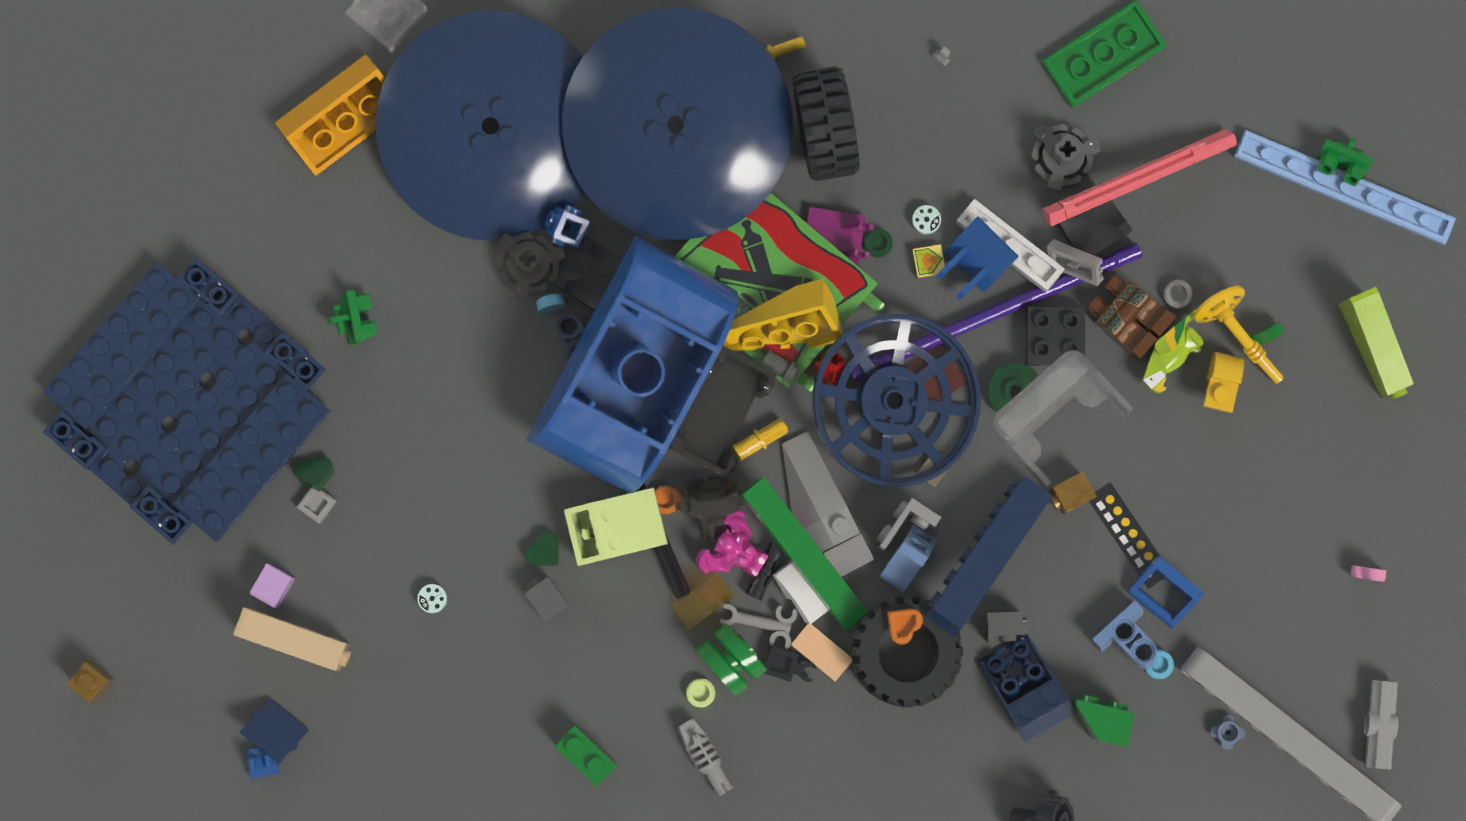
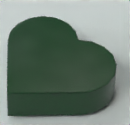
M318 457L313 461H303L295 469V474L301 484L319 492L334 473L332 462L327 457Z
M549 532L539 535L536 543L531 544L526 549L525 557L528 563L535 566H559V542L557 537Z

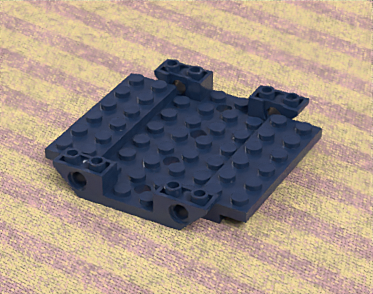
M195 257L178 278L172 275L160 263L156 262L43 391L47 397L62 409L44 429L43 433L83 468L94 473L131 505L130 508L172 545H175L193 523L218 543L332 412L309 392V389L327 369L198 258ZM244 330H251L254 335L253 342L247 346L241 345L238 339L239 334ZM207 373H212L216 378L215 385L210 389H204L201 385V378ZM173 416L178 421V427L174 432L167 433L163 428V422L167 417ZM130 460H136L140 465V470L135 476H128L125 472V465Z

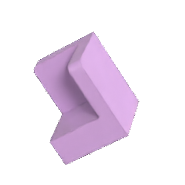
M266 563L250 594L273 608H279L295 578L272 564Z

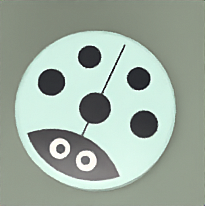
M930 205L917 208L912 216L914 229L923 235L934 233L941 223L939 211Z
M426 585L418 594V604L425 612H440L447 604V594L439 585Z

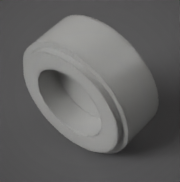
M1173 280L1163 290L1164 302L1173 309L1184 308L1190 303L1193 296L1190 285L1183 280Z

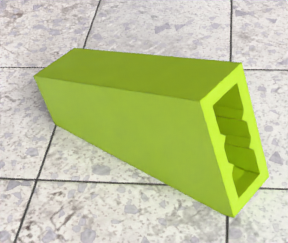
M1377 287L1340 303L1338 306L1381 398L1390 395L1393 400L1407 394L1406 387L1414 383Z

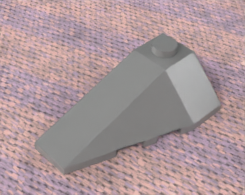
M808 431L782 443L791 512L819 549L824 552L858 535L860 532Z

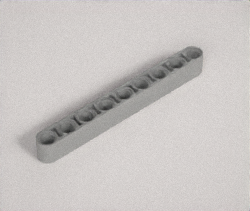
M1196 647L1180 668V671L1371 821H1391L1402 807L1399 802L1200 647Z

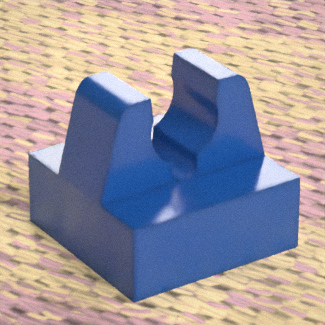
M259 748L245 751L250 779L281 773L279 764Z

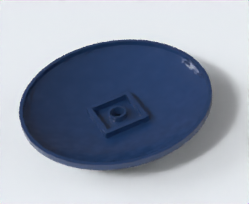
M663 8L640 13L622 21L603 34L589 48L576 67L567 88L562 113V133L567 159L575 178L589 199L603 213L622 226L640 234L669 240H686L705 237L728 229L751 214L767 198L781 177L787 163L793 135V113L788 88L780 69L766 48L753 35L734 22L714 13L691 8ZM672 116H679L684 121V128L679 133H673L668 128V120Z
M489 10L460 14L445 19L418 35L401 52L390 68L379 95L376 111V138L380 158L392 185L400 197L418 215L434 226L464 238L486 241L508 240L537 232L545 228L546 218L550 211H554L556 206L565 209L566 205L573 207L585 192L575 178L567 159L562 133V113L569 82L582 59L580 53L563 36L547 25L532 18L505 11ZM488 117L495 118L499 123V129L495 134H486L482 129V123Z

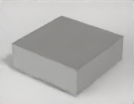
M310 488L296 508L321 524L337 500L323 490L319 492Z

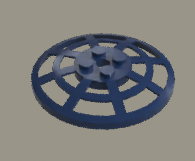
M888 314L875 316L859 322L845 331L831 345L816 373L812 407L820 438L828 452L840 466L852 475L869 483L887 487H906L918 485L936 478L947 471L962 456L977 428L981 394L974 365L963 346L953 335L925 318L908 314ZM899 323L896 340L877 342L863 349L855 336L860 331L875 325ZM911 325L932 333L943 341L950 350L938 359H935L923 348L907 342ZM846 342L854 357L844 367L837 386L822 384L823 376L830 360ZM894 349L891 366L876 369L868 357L880 350ZM905 351L918 356L928 366L917 374L903 367ZM955 360H958L967 381L968 405L951 403L950 385L943 369ZM859 364L867 375L861 389L845 388L851 372ZM934 375L937 377L940 385L942 402L928 400L924 383ZM892 392L898 394L900 398V403L895 409L890 408L887 404V397ZM820 396L835 398L836 414L843 433L833 442L828 437L822 421ZM844 399L859 402L862 417L851 426L845 415ZM926 411L940 413L935 428L926 437L918 427ZM950 415L967 417L965 427L958 442L944 458L933 444L943 433ZM869 426L875 431L882 433L880 450L864 443L859 439L858 435ZM908 432L917 443L915 447L908 450L892 452L893 435H901ZM852 442L863 453L880 459L879 476L856 468L839 452ZM924 452L935 465L927 471L914 476L891 478V461L910 459Z

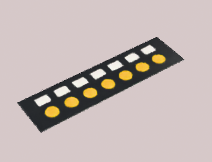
M1109 483L1095 493L1097 497L1089 502L1140 576L1154 557L1160 555L1113 485ZM1154 571L1144 584L1150 589L1164 578Z

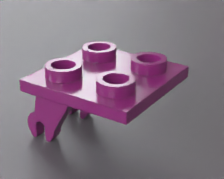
M809 207L807 224L857 266L859 265V260L869 259L870 252H860L863 232L874 230L873 223L865 224L866 215Z

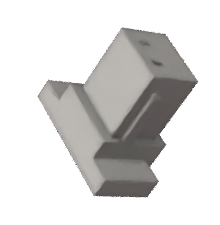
M944 46L940 51L937 49L932 57L945 67L950 62L948 57L951 51Z

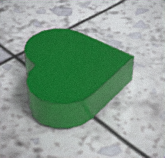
M1277 321L1251 334L1250 338L1262 345L1277 338L1283 333L1284 329L1280 321Z

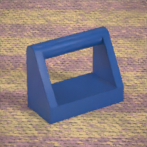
M1160 556L1154 557L1127 591L1171 629L1204 595L1203 591ZM1154 571L1188 598L1174 616L1140 588Z

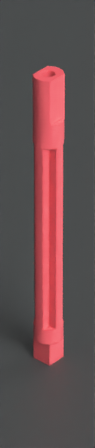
M1226 128L1042 209L1044 221L1050 226L1056 225L1232 148L1237 144L1235 134Z

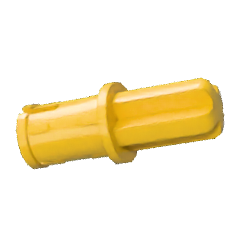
M781 418L777 419L758 431L756 429L753 430L752 435L737 444H733L732 447L740 461H743L761 448L767 449L766 445L787 434L788 428Z

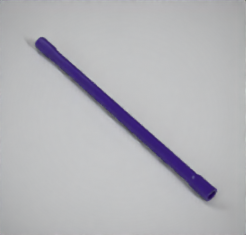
M1137 242L1101 258L1102 264L1100 266L1103 267L1102 273L1143 258ZM1064 274L1055 281L1046 293L1037 286L943 328L956 338L1084 281ZM929 333L909 343L928 350L944 342L932 333ZM894 349L879 356L870 357L876 369L891 366ZM905 351L904 360L914 356V354ZM859 364L851 372L855 383L867 378Z

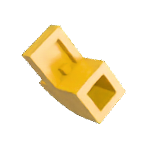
M1219 352L1211 354L1205 380L1208 381L1203 407L1230 414L1233 413L1238 387L1243 376V358Z

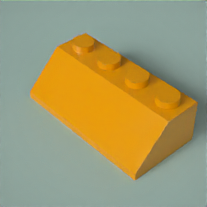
M366 54L275 122L282 134L315 176L376 131V111L385 77Z

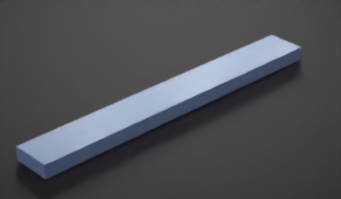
M1247 130L1243 132L1233 156L1238 160L1443 246L1447 243L1456 221L1455 217L1362 178L1357 186L1349 185L1343 180L1345 171L1336 168L1333 175L1318 172L1319 160Z

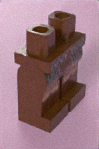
M1114 275L1103 287L1114 296V299L1107 304L1097 295L1086 308L1096 318L1094 323L1101 327L1130 356L1138 360L1142 358L1157 340V337L1164 332L1176 316L1169 310L1161 307L1132 281L1126 283L1123 279Z

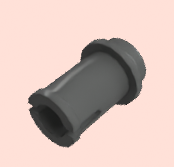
M772 350L768 352L761 364L762 367H766L782 377L783 382L787 380L790 383L800 369L796 366L795 361L791 363Z

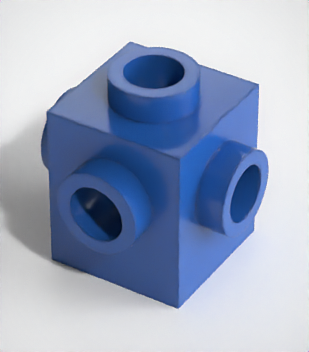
M566 205L565 209L556 206L554 211H550L546 218L545 227L547 228L545 232L552 236L551 242L567 248L568 244L579 248L580 243L587 235L590 221L581 216L582 211L575 207ZM567 220V226L563 229V226Z

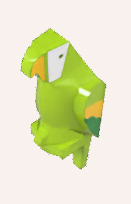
M1196 310L1182 319L1155 343L1142 380V384L1150 392L1157 394L1164 392L1167 389L1163 386L1166 381V374L1180 367L1189 353L1201 352L1202 349L1200 347L1204 344L1202 338L1192 327L1187 325L1194 319L1193 315Z

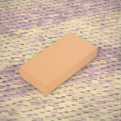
M807 624L791 643L796 650L834 681L840 677L852 662L851 657L812 624Z

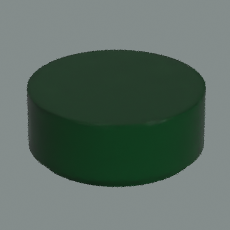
M874 229L864 239V249L870 252L871 257H885L892 249L893 240L886 230Z

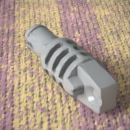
M690 719L678 726L677 729L687 753L699 773L707 776L717 797L726 793L725 791L731 790L733 785H731L720 766L722 760L709 737L694 719Z

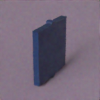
M269 699L258 712L252 713L251 720L241 729L240 734L276 763L280 764L291 751L297 749V744L308 733L309 729Z

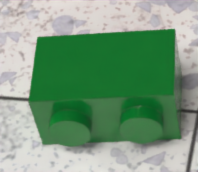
M577 725L555 746L596 787L618 765Z

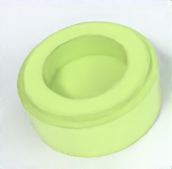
M695 679L687 687V699L693 706L706 707L714 700L715 688L706 679Z

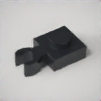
M771 646L765 665L767 671L764 674L791 682L793 674H796L802 680L811 682L813 679L806 678L803 670L806 667L816 669V665L812 663H797L799 654Z

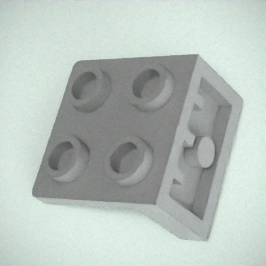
M913 498L908 502L903 500L892 515L897 518L893 525H885L876 540L881 542L877 548L881 551L886 549L908 514L912 516L910 521L923 530L927 527L934 528L941 517Z

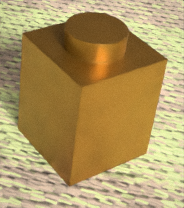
M1084 471L1050 488L1052 492L1050 501L1055 510L1061 509L1063 514L1097 497Z
M85 662L67 685L88 703H95L112 684L114 679L95 663Z

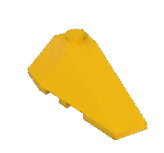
M823 279L797 285L734 319L723 346L726 351L761 350L765 344H780L781 349L790 348L791 343H807V348L834 343L843 334L834 297Z

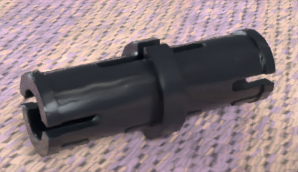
M771 541L766 549L769 557L757 576H753L745 594L762 601L772 578H774L773 574L784 555L781 548Z

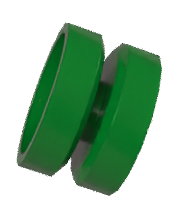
M725 623L714 633L716 640L724 647L723 650L719 652L711 642L705 641L695 651L734 695L738 697L748 688L746 680L738 673L742 668L752 679L756 680L767 669L757 659V653L740 635L737 636Z

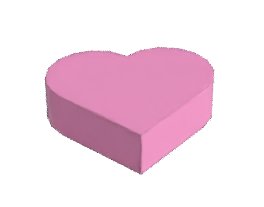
M1352 565L1350 575H1352L1351 577L1384 582L1387 570Z

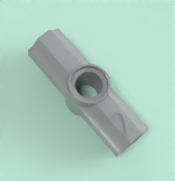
M1371 680L1369 711H1366L1364 718V735L1367 737L1364 767L1391 770L1393 739H1396L1399 724L1398 714L1395 713L1398 683Z

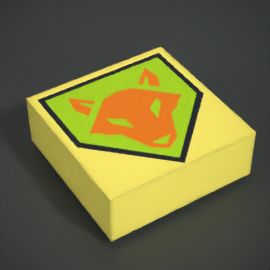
M941 244L912 250L917 278L937 275L945 267Z

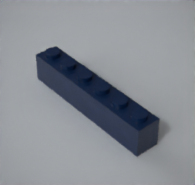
M1026 476L1018 483L1012 481L1003 494L1007 497L1003 505L998 502L988 517L992 521L988 527L983 524L973 537L977 543L972 549L967 547L958 559L962 563L959 569L956 571L952 568L942 582L946 585L943 592L936 591L927 604L931 609L925 617L953 637L964 627L1052 498L1051 494Z

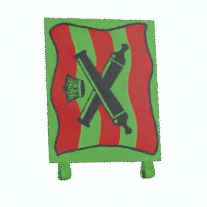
M772 193L742 221L718 233L689 239L675 256L737 291L738 304L734 319L797 285L819 279L825 281L834 297L841 326L863 301L876 313H880L885 307V304L871 293L878 283ZM791 343L790 348L781 349L780 344H765L761 350L744 351L760 365L770 350L791 363L795 361L796 366L800 369L791 383L787 380L783 382L782 377L766 367L764 368L787 388H790L797 380L809 392H813L815 379L804 370L826 345L807 348V343Z

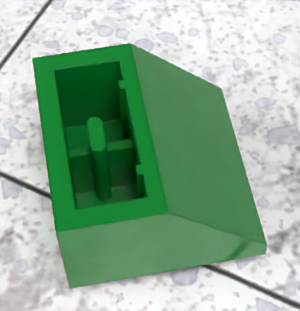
M1080 694L1079 699H1071L1073 710L1091 739L1128 747L1135 712L1128 711L1129 705L1108 701L1107 706L1099 704V698Z

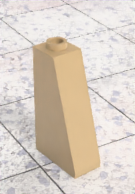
M243 607L233 634L234 636L334 671H340L341 666L346 667L351 655V651L347 650L349 643L253 608Z

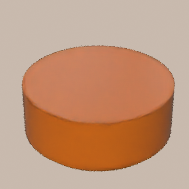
M668 485L658 487L655 493L660 513L671 514L675 512L680 504V496L677 490Z

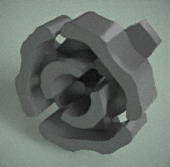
M1065 124L1050 128L1044 125L1039 126L1033 133L1037 141L1034 143L1029 157L1032 163H1036L1038 160V150L1044 145L1042 160L1046 168L1052 172V175L1046 173L1039 163L1034 167L1033 173L1043 183L1048 184L1049 189L1054 191L1078 185L1081 181V176H1087L1091 171L1094 160L1093 155L1101 151L1098 140H1089L1079 128H1073L1070 134H1067L1068 127ZM1060 150H1066L1070 155L1065 157V153L1060 152ZM1085 162L1084 169L1080 175L1072 179L1064 178V176L1072 175L1078 171Z

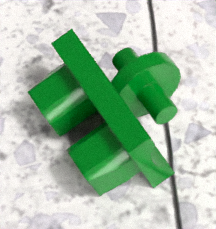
M1349 137L1346 143L1339 140L1333 142L1326 139L1315 159L1319 160L1318 172L1333 175L1336 168L1345 171L1343 177L1345 183L1357 186L1361 178L1363 179L1371 168L1374 158L1362 154L1363 150L1354 147L1356 139Z
M355 290L345 291V294L340 295L341 305L333 306L334 317L327 319L328 325H336L338 335L346 334L347 330L350 346L358 345L365 339L375 336L377 329L374 320L361 322L359 312L371 309L370 295L364 293L355 294Z

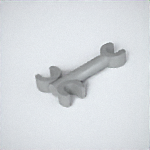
M723 604V608L731 610L733 616L730 620L720 619L719 623L722 625L725 623L727 625L740 623L775 631L770 636V645H774L777 636H783L786 640L784 648L788 649L790 647L791 638L788 634L790 633L792 622L797 618L796 609H793L789 619H784L781 616L782 606H778L775 612L778 620L739 612L733 605Z

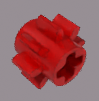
M835 353L824 373L822 384L837 386L839 377L846 366L844 356ZM820 355L818 362L815 363L813 374L817 373L824 357L823 355Z

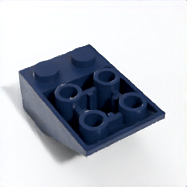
M1028 635L1016 638V641L1009 642L977 661L1024 742L1074 714L1069 697Z

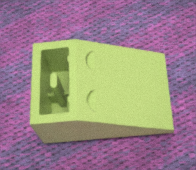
M654 488L564 510L578 566L668 544Z

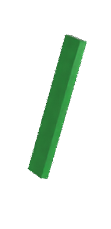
M760 477L740 494V497L843 630H849L868 611L765 477Z

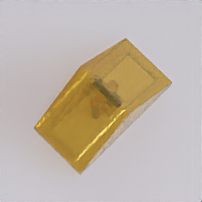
M717 573L672 608L687 629L690 630L735 597V595Z

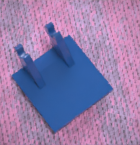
M977 216L943 252L951 261L935 277L940 280L958 264L972 278L961 292L956 295V298L960 301L975 285L985 292L1019 256Z

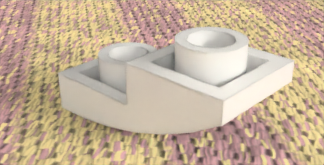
M791 561L773 574L787 599L793 601L805 623L812 624L828 611Z

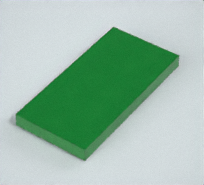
M1134 0L1043 59L1041 63L1071 108L1074 109L1167 48L1168 45L1139 2Z

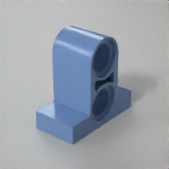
M913 524L879 577L901 592H904L921 566L928 559L938 539Z
M1136 601L1132 602L1092 639L1093 644L1101 653L1114 642L1141 669L1151 668L1155 665L1158 658L1154 642L1135 624L1144 615L1143 608ZM1121 627H1129L1132 630V635L1127 639H1120L1117 637L1116 632ZM1140 648H1149L1153 652L1152 656L1147 660H1140L1136 656Z

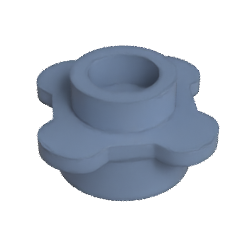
M1225 715L1223 721L1217 726H1212L1210 730L1211 736L1217 737L1221 742V747L1225 750L1232 749L1234 743L1245 737V730L1235 723V719L1231 715ZM1230 730V735H1226L1225 731Z

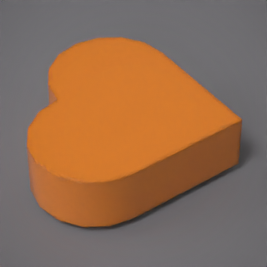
M915 609L887 612L891 639L898 644L908 643L913 636V631L918 630L923 623L922 615Z

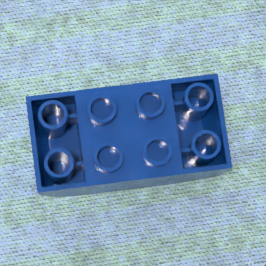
M635 236L526 441L626 493L636 491L649 478L663 458L722 349L736 313L738 304L737 291Z

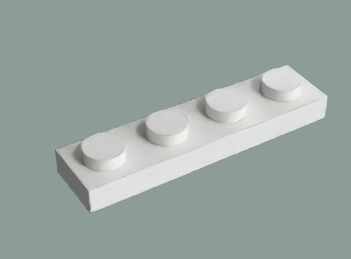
M975 199L956 221V224L965 230L979 216L1019 256L1011 266L1045 293L1064 272L1065 268Z

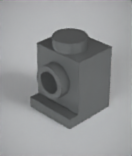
M1022 611L985 613L986 642H995L994 636H999V641H1016V635H1028L1027 617H1022Z

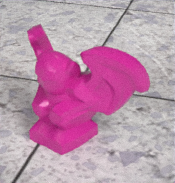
M729 508L723 513L721 521L725 525H729L730 532L726 529L725 533L718 538L714 551H717L716 553L711 554L708 549H702L698 553L696 565L704 574H708L709 571L730 572L731 567L738 566L745 573L757 576L769 556L760 548L753 546L749 541L753 534L743 518L745 516L744 512L739 509Z

